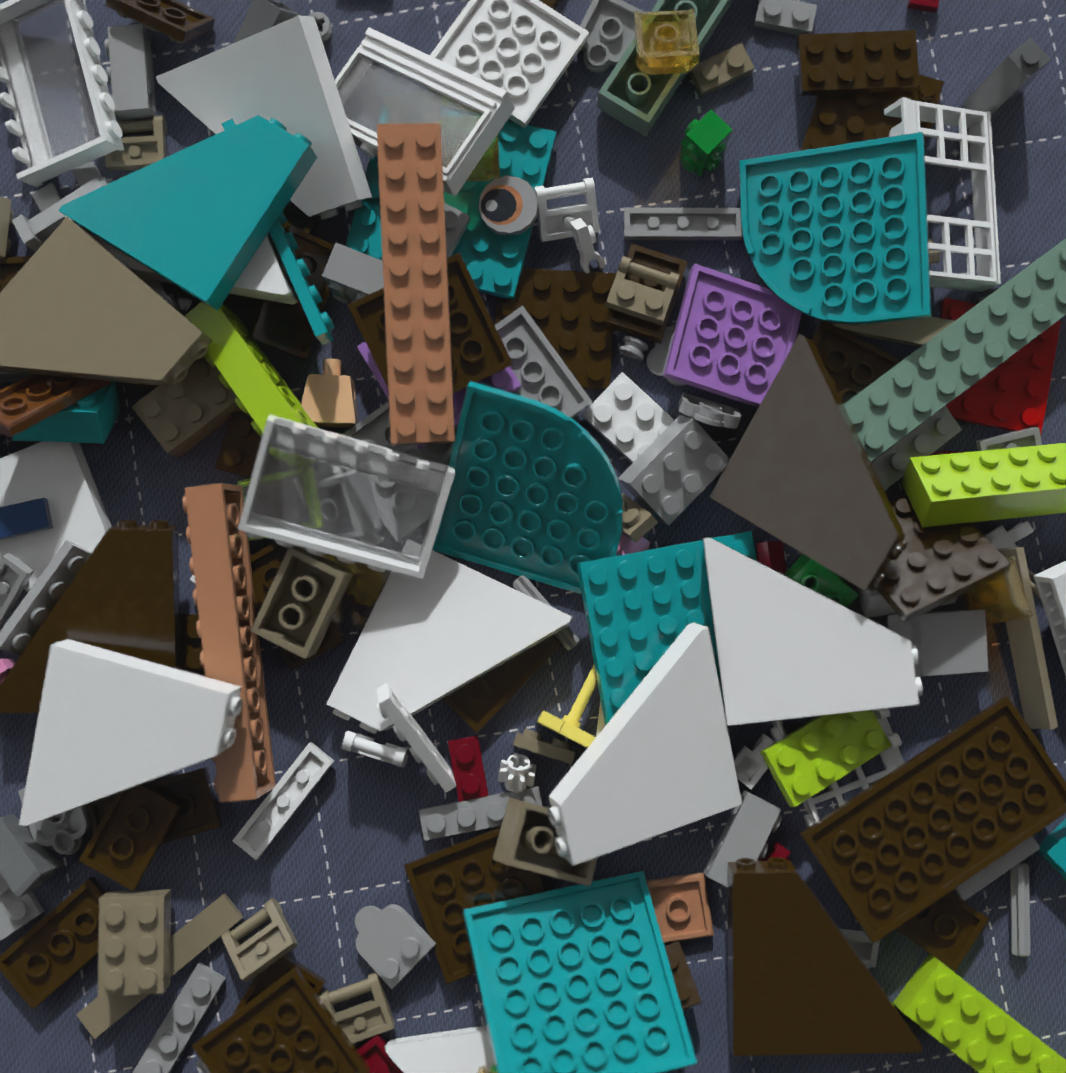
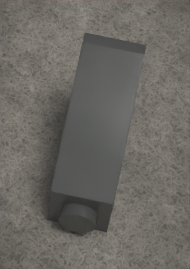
M253 0L233 43L298 15H302L281 1Z
M1030 37L1008 55L961 106L964 109L982 112L990 111L992 118L1024 92L1051 59Z
M12 813L0 817V873L13 893L19 898L43 887L64 863L46 846L38 844L33 839L30 830L26 826L19 825L20 820Z

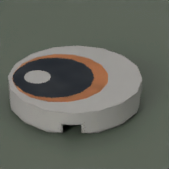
M504 176L494 179L485 186L480 195L478 207L482 222L490 231L500 236L513 234L515 236L525 232L537 218L538 200L535 191L528 182L518 177Z

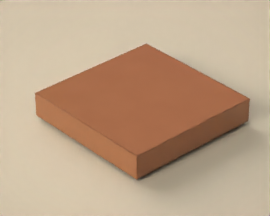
M703 872L646 880L663 943L714 936Z

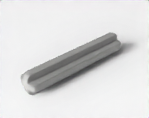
M520 576L513 582V587L517 591L551 606L525 576ZM569 626L554 634L567 650H571L579 643V638Z
M1022 862L1010 869L1011 953L1020 957L1029 956L1031 953L1029 865Z

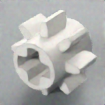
M513 754L507 761L501 760L498 781L504 782L507 790L511 792H523L527 785L534 786L536 765L530 764L529 758L525 755Z

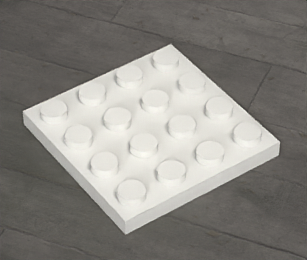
M470 0L430 56L507 91L515 107L509 119L525 129L587 41L589 32L539 0Z

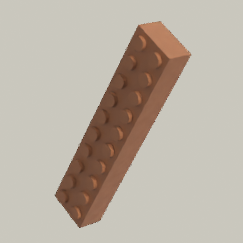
M441 123L377 124L391 445L453 443L455 438Z
M223 483L185 488L183 509L188 514L189 526L186 529V538L192 550V558L189 565L190 571L195 577L196 588L193 591V600L196 607H198L197 633L202 639L203 648L200 654V663L202 668L205 669L207 678L241 687L239 698H242V707L239 714L235 717L233 727L236 729L235 740L231 747L211 757L212 761L216 764L215 791L219 794L220 802L257 799L276 786L260 639L259 635L251 632L257 618L249 542L248 536L244 534L245 531L238 530L244 508L243 489L239 485Z

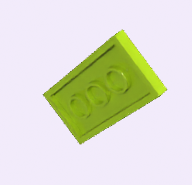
M864 710L819 715L766 747L760 753L788 805L796 807L892 745L873 711Z

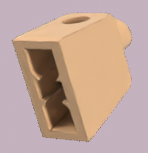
M324 359L323 375L310 374L307 377L301 406L317 427L352 428L359 423L355 384L351 376L341 375V360Z

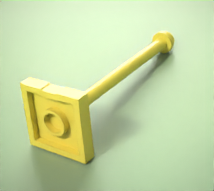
M594 664L568 716L564 715L561 720L543 710L537 720V723L585 748H588L596 739L591 734L579 729L581 725L579 720L598 684Z

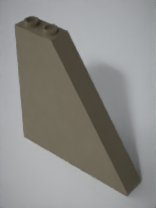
M68 217L63 220L0 293L1 372L172 387L175 383H179L185 378L188 368L195 360L205 355L208 345L212 341Z

